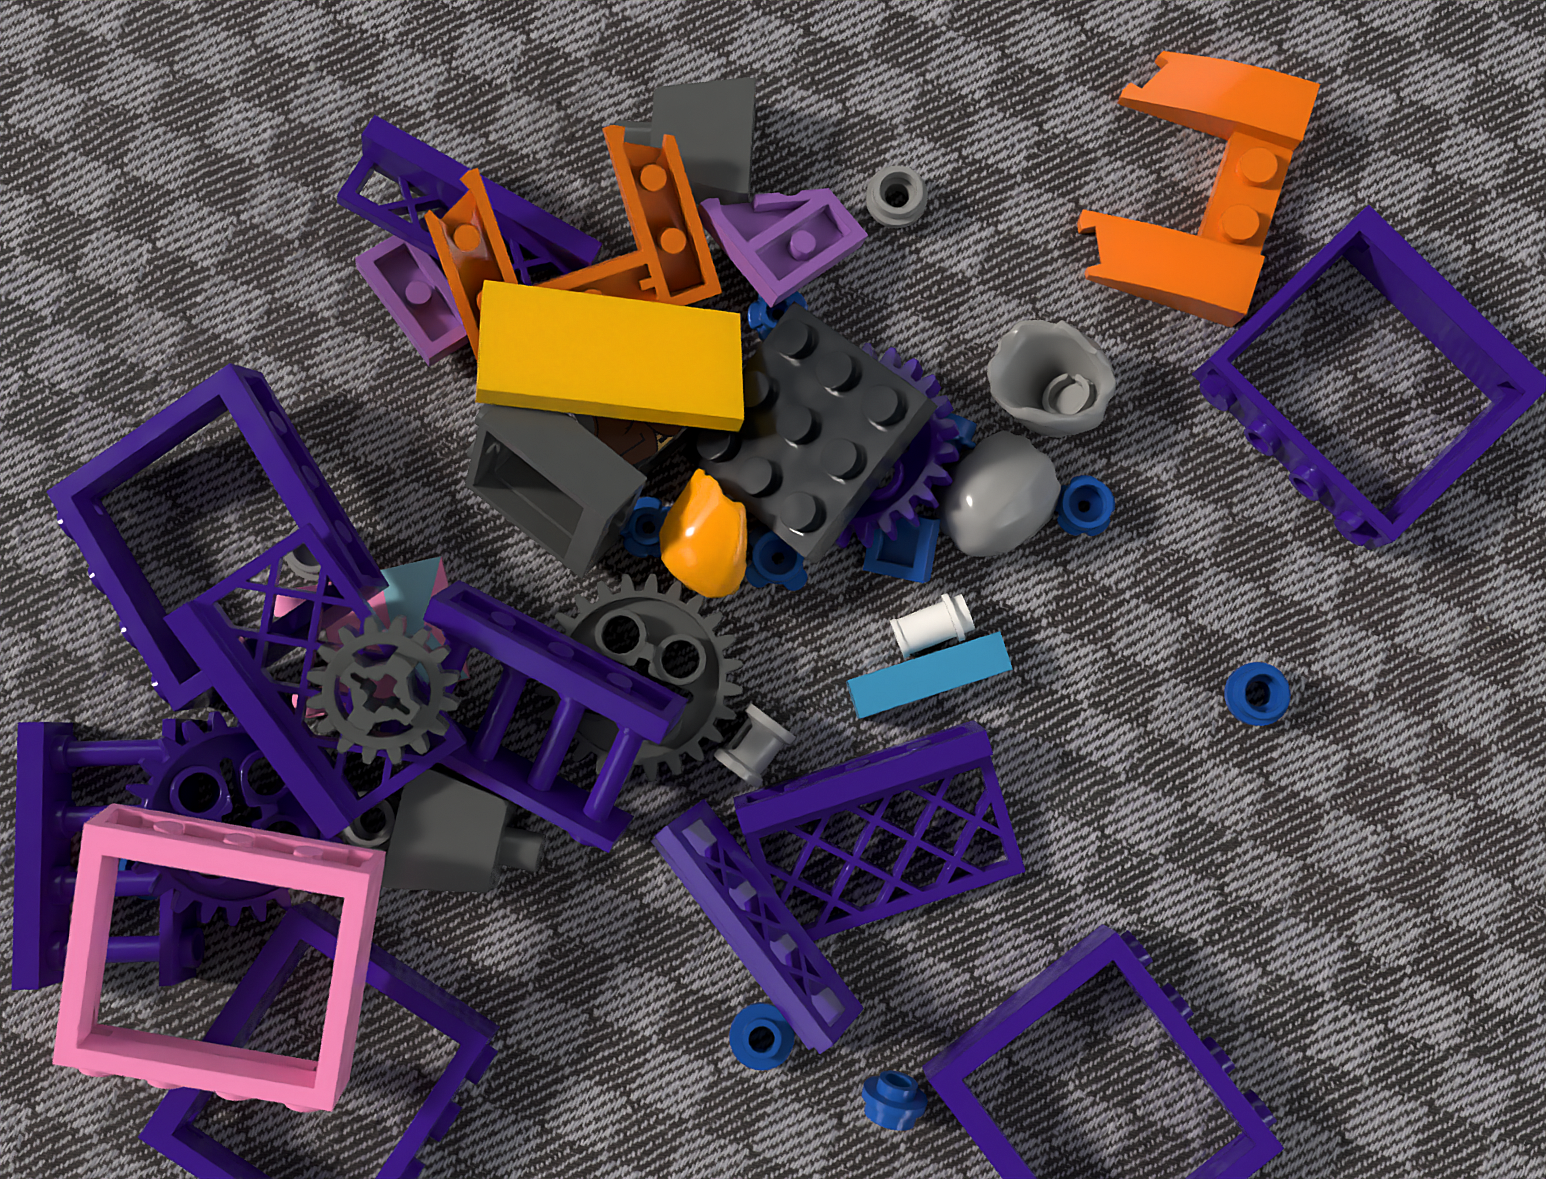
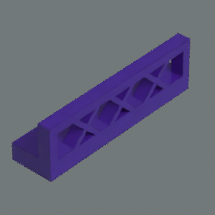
M374 115L361 134L363 156L337 194V202L344 208L440 260L431 234L421 229L417 212L435 208L449 211L469 191L460 178L471 169ZM376 171L399 185L403 200L378 205L361 196L360 192L373 172ZM481 175L504 244L510 247L514 260L512 267L515 276H519L520 285H532L529 278L531 273L551 269L560 275H564L597 264L603 243ZM410 191L421 197L412 198ZM408 214L410 222L399 216ZM522 254L528 256L532 260L524 261Z
M703 799L655 834V838L651 842L808 1050L814 1047L821 1054L837 1042L864 1007L705 799Z

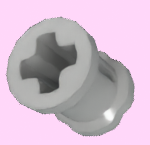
M751 703L745 710L748 715L747 720L725 748L719 747L713 756L750 785L758 788L763 782L761 774L784 744L792 745L797 737Z

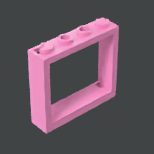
M112 803L84 823L52 1064L78 1068L81 1073L91 1077L119 1075L147 1080L150 1085L161 1089H176L184 1086L213 1091L221 1098L232 1101L254 1098L284 1103L286 1107L297 1112L308 1113L318 1110L332 1112L350 1079L386 852ZM119 858L344 897L319 1061L97 1024Z

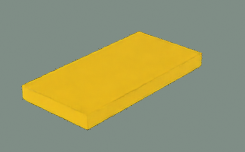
M484 280L481 296L475 402L739 432L744 421L740 313Z

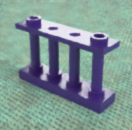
M461 580L432 596L423 621L442 630V634L446 638L444 645L448 644L451 648L450 653L441 662L443 670H460L461 674L469 651L474 647L499 660L500 665L503 667L478 731L475 732L453 720L467 741L464 745L440 760L439 763L568 831L570 836L577 842L590 847H598L609 853L629 828L634 818L633 815L614 806L643 741L651 740L659 745L678 723L688 699ZM528 678H533L556 690L561 698L534 763L500 745ZM456 683L446 686V692L452 694ZM586 709H592L615 721L619 728V732L591 793L557 775ZM393 720L383 721L380 731L391 732ZM401 723L400 730L406 729L412 725L408 724L406 726L403 723ZM429 730L426 731L430 742L428 750L445 740L442 735L435 734ZM410 744L405 745L406 750L415 751Z
M162 719V736L182 744L185 742L181 723L191 720L199 727V719ZM18 722L12 990H38L62 982L64 979L70 933L69 910L70 903L75 895L78 872L70 865L71 838L76 832H83L84 823L109 806H76V803L72 800V773L75 772L77 767L139 765L138 762L141 758L162 762L166 756L158 744V739L77 741L73 735V723ZM199 773L187 776L182 781L178 790V798L181 805L188 811L198 810ZM141 804L126 805L141 808ZM118 870L114 897L153 896L148 892V889L158 876V872L155 870L137 875L133 870ZM172 888L160 895L159 935L109 936L105 963L159 962V986H174L196 977V968L201 965L205 952L204 933L201 928H197V901L194 900L184 911L178 914L170 909L176 889Z

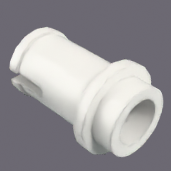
M945 593L941 595L942 602L902 618L889 620L904 658L909 657L912 653L957 637L958 641L961 642L965 640V633L975 630L972 617L962 594L950 598Z

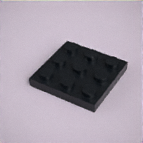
M794 301L742 370L744 421L739 432L699 428L680 454L698 469L705 470V475L712 476L724 491L737 502H742L749 512L805 559L817 565L938 406L919 390Z

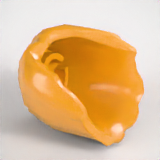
M697 469L670 508L660 529L661 560L668 570L690 590L696 591L708 598H723L727 595H733L739 590L747 567L745 561L747 558L746 510L742 502H733L723 495L719 483L712 476L705 475V470Z

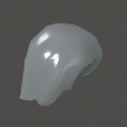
M1044 320L1019 321L998 341V349L994 357L989 361L987 368L990 392L997 403L1029 430L1043 436L1057 438L1082 433L1098 427L1103 421L1106 406L1114 396L1117 386L1111 362L1099 344L1080 332L1072 324L1060 320L1057 324Z
M1004 430L983 439L974 449L965 451L959 460L947 471L953 482L951 486L938 485L934 495L939 503V506L935 509L936 518L941 519L939 529L942 533L949 536L957 549L968 556L992 557L1003 552L1007 553L1035 536L1052 519L1061 491V485L1056 478L1055 466L1047 454L1038 451L1031 444L1030 439Z

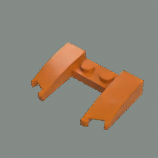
M1162 51L1154 62L1161 70L1142 88L1130 82L1122 90L1117 104L1228 140L1198 234L1196 236L1150 223L1083 209L1077 222L1078 233L1096 232L1101 263L1087 267L1085 277L1086 280L1232 328L1247 315L1265 256L1260 254L1293 152L1303 140L1320 84L1274 70L1225 59Z
M610 125L603 127V134L637 251L531 286L680 306L721 294L722 289L675 136L664 134L661 148L623 142L625 127ZM474 168L468 170L460 178L469 191L441 219L431 210L424 217L478 363L484 280L518 284L479 169Z

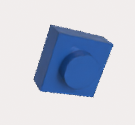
M917 514L921 525L916 528L902 517L896 521L897 539L894 541L881 528L875 529L872 547L866 548L863 570L919 583L930 581L941 519Z

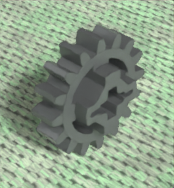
M373 614L365 618L364 634L360 635L357 629L349 623L338 629L340 640L344 645L342 648L329 642L320 646L317 652L329 664L327 667H316L308 671L306 679L315 684L322 685V692L309 698L306 703L307 708H325L328 716L316 728L319 734L328 733L334 729H337L342 734L336 751L343 754L356 743L363 746V763L371 764L380 749H387L388 757L392 764H399L404 758L405 745L410 744L420 755L428 751L430 742L426 734L427 730L444 736L450 724L439 712L440 710H457L461 699L454 694L446 692V686L458 682L461 674L460 670H443L441 662L451 651L448 644L433 650L426 644L431 635V627L425 625L415 635L406 632V616L399 614L394 618L389 629H383L378 615ZM376 644L398 646V649L391 657L375 660L365 653L361 655L356 652L364 647ZM419 662L424 666L429 677L431 687L430 701L427 699L428 696L418 690L414 669ZM388 674L397 681L393 688V693L397 697L390 696L382 703L373 697L377 685L372 680L379 681ZM340 682L349 687L351 691L354 710L350 715L341 700ZM397 719L406 726L408 724L412 725L396 732L371 730L377 722Z

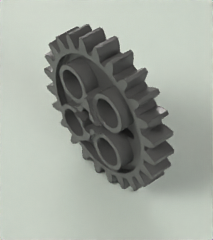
M623 574L621 593L613 594L611 589L601 580L597 582L599 601L592 604L585 597L576 594L574 599L580 614L574 619L558 612L555 617L566 630L564 635L633 669H639L643 661L650 662L648 673L652 676L690 691L693 694L692 702L686 704L678 723L659 745L651 740L643 741L625 782H630L637 765H643L649 782L657 781L659 763L664 761L675 775L683 773L680 755L687 752L694 759L702 762L706 758L699 741L703 737L718 743H722L724 740L720 731L713 725L716 719L735 720L737 717L730 708L723 705L725 696L743 694L742 687L727 682V674L743 668V662L737 659H725L723 655L724 651L737 642L735 635L716 637L714 631L723 621V614L717 612L702 618L699 614L704 607L705 596L698 594L685 604L681 601L683 584L678 580L671 585L666 595L660 593L658 578L655 574L649 575L643 591L636 590L629 574ZM619 620H632L639 627V642L628 653L618 654L612 652L606 639L609 628ZM676 644H691L699 652L700 661L698 668L692 675L680 679L670 676L664 662L667 652ZM543 684L535 688V694L554 697L555 705L541 715L542 720L552 721L561 698L556 690ZM586 709L573 739L575 738L579 741L572 760L578 763L588 758L592 753L598 755L596 774L599 775L619 732L616 722L600 713L593 714Z

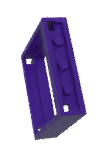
M1369 204L1192 373L1201 383L1199 388L1204 398L1218 410H1228L1245 427L1244 435L1249 443L1266 456L1273 455L1290 472L1289 480L1295 489L1312 501H1319L1336 518L1334 525L1348 541L1358 546L1364 545L1368 550L1393 543L1546 391V377ZM1342 255L1492 401L1381 512L1231 364Z
M232 363L223 367L46 491L58 511L56 516L59 526L69 538L76 542L89 565L88 575L92 583L108 597L120 618L119 626L124 638L130 645L138 649L152 673L151 681L159 697L170 704L174 712L209 707L222 697L202 670L200 671L194 659L163 619L167 616L165 609L100 499L229 410L298 528L307 523H311L367 601L389 587L388 582L262 372ZM331 581V584L328 585L327 594L342 596ZM306 600L273 622L271 632L308 638L315 601ZM325 603L320 632L353 610L350 607ZM249 638L246 642L256 653L258 640ZM269 642L265 668L296 649L297 646Z
M311 901L290 907L202 1039V1042L243 1048L310 945L333 961L335 960L341 921ZM372 942L365 982L461 1045L375 1178L418 1179L426 1164L416 1157L429 1137L440 1143L456 1120L463 1107L453 1100L466 1079L477 1085L488 1070L492 1060L498 1053L489 1044L500 1026ZM184 1086L169 1089L138 1136L140 1140L198 1179H272L192 1125L213 1094V1091Z
M1104 924L1096 928L922 1066L930 1084L1002 1179H1039L964 1081V1078L1112 962L1242 1130L1237 1137L1185 1179H1248L1285 1149L1269 1129L1277 1122L1269 1108L1253 1090L1248 1089L1242 1094L1227 1075L1235 1069V1065L1211 1036L1208 1035L1202 1041L1186 1022L1194 1015L1186 1001L1170 983L1167 982L1160 988L1145 969L1153 960L1141 943L1128 930L1120 936L1117 931Z

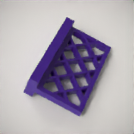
M307 523L163 619L325 838L329 840L351 825L354 819L464 745L467 739L447 711L440 710L439 714L450 724L444 734L445 740L422 755L416 751L405 749L402 760L410 761L411 763L393 775L394 764H392L388 757L387 749H380L376 756L386 757L382 782L361 797L344 775L348 751L362 753L363 746L354 743L343 754L338 752L336 763L324 747L337 749L342 734L340 738L316 735L306 724V701L309 697L322 692V688L312 687L311 681L306 678L308 671L314 668L317 650L327 642L319 640L325 603L350 607L361 621L360 635L364 634L365 618L376 613L311 523ZM304 543L321 566L316 592L279 585L283 558ZM270 567L268 583L251 580ZM329 578L342 596L327 594ZM237 588L265 592L260 630L235 626L218 604V601ZM277 595L315 601L308 638L271 632ZM381 621L383 629H387ZM243 637L258 640L256 653H254ZM269 642L306 648L300 684L277 681L270 675L265 668ZM332 643V644H336L337 646H339V647H341V648L344 646L343 644ZM377 644L382 651L364 647L356 652L361 655L365 653L375 660L391 657L398 649V646ZM415 668L418 690L428 696L427 699L430 701L431 689ZM349 688L348 693L340 691L342 702L346 703L345 709L350 715L354 707ZM284 693L298 695L296 709ZM374 697L377 701H380L382 703L386 701V699ZM393 719L391 732L400 731L401 722Z
M974 720L733 797L737 818L752 862L775 892L771 874L785 881L778 893L783 903L785 904L794 886L825 901L815 921L801 925L812 941L1026 872L990 756L993 755L986 729ZM978 768L985 789L973 812L943 798L954 775ZM938 781L933 792L921 787L922 785ZM907 790L928 800L912 832L882 818L892 796ZM878 800L872 812L860 806ZM989 805L995 824L983 819ZM938 806L968 820L951 852L922 838ZM848 810L867 820L851 852L820 837L832 814ZM817 820L811 832L799 826ZM876 826L907 840L891 872L860 857ZM978 826L999 836L1006 857L1005 860L979 867L962 858ZM786 830L806 840L792 869L788 871L766 860L759 838ZM815 845L846 860L830 891L799 876ZM917 846L946 860L936 882L922 887L901 878ZM855 866L885 880L875 902L860 907L839 897ZM957 866L968 871L952 877ZM896 886L906 891L891 896ZM834 906L845 911L829 916Z

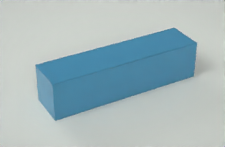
M999 631L847 680L846 684L857 718L861 719L1013 670L1001 632Z

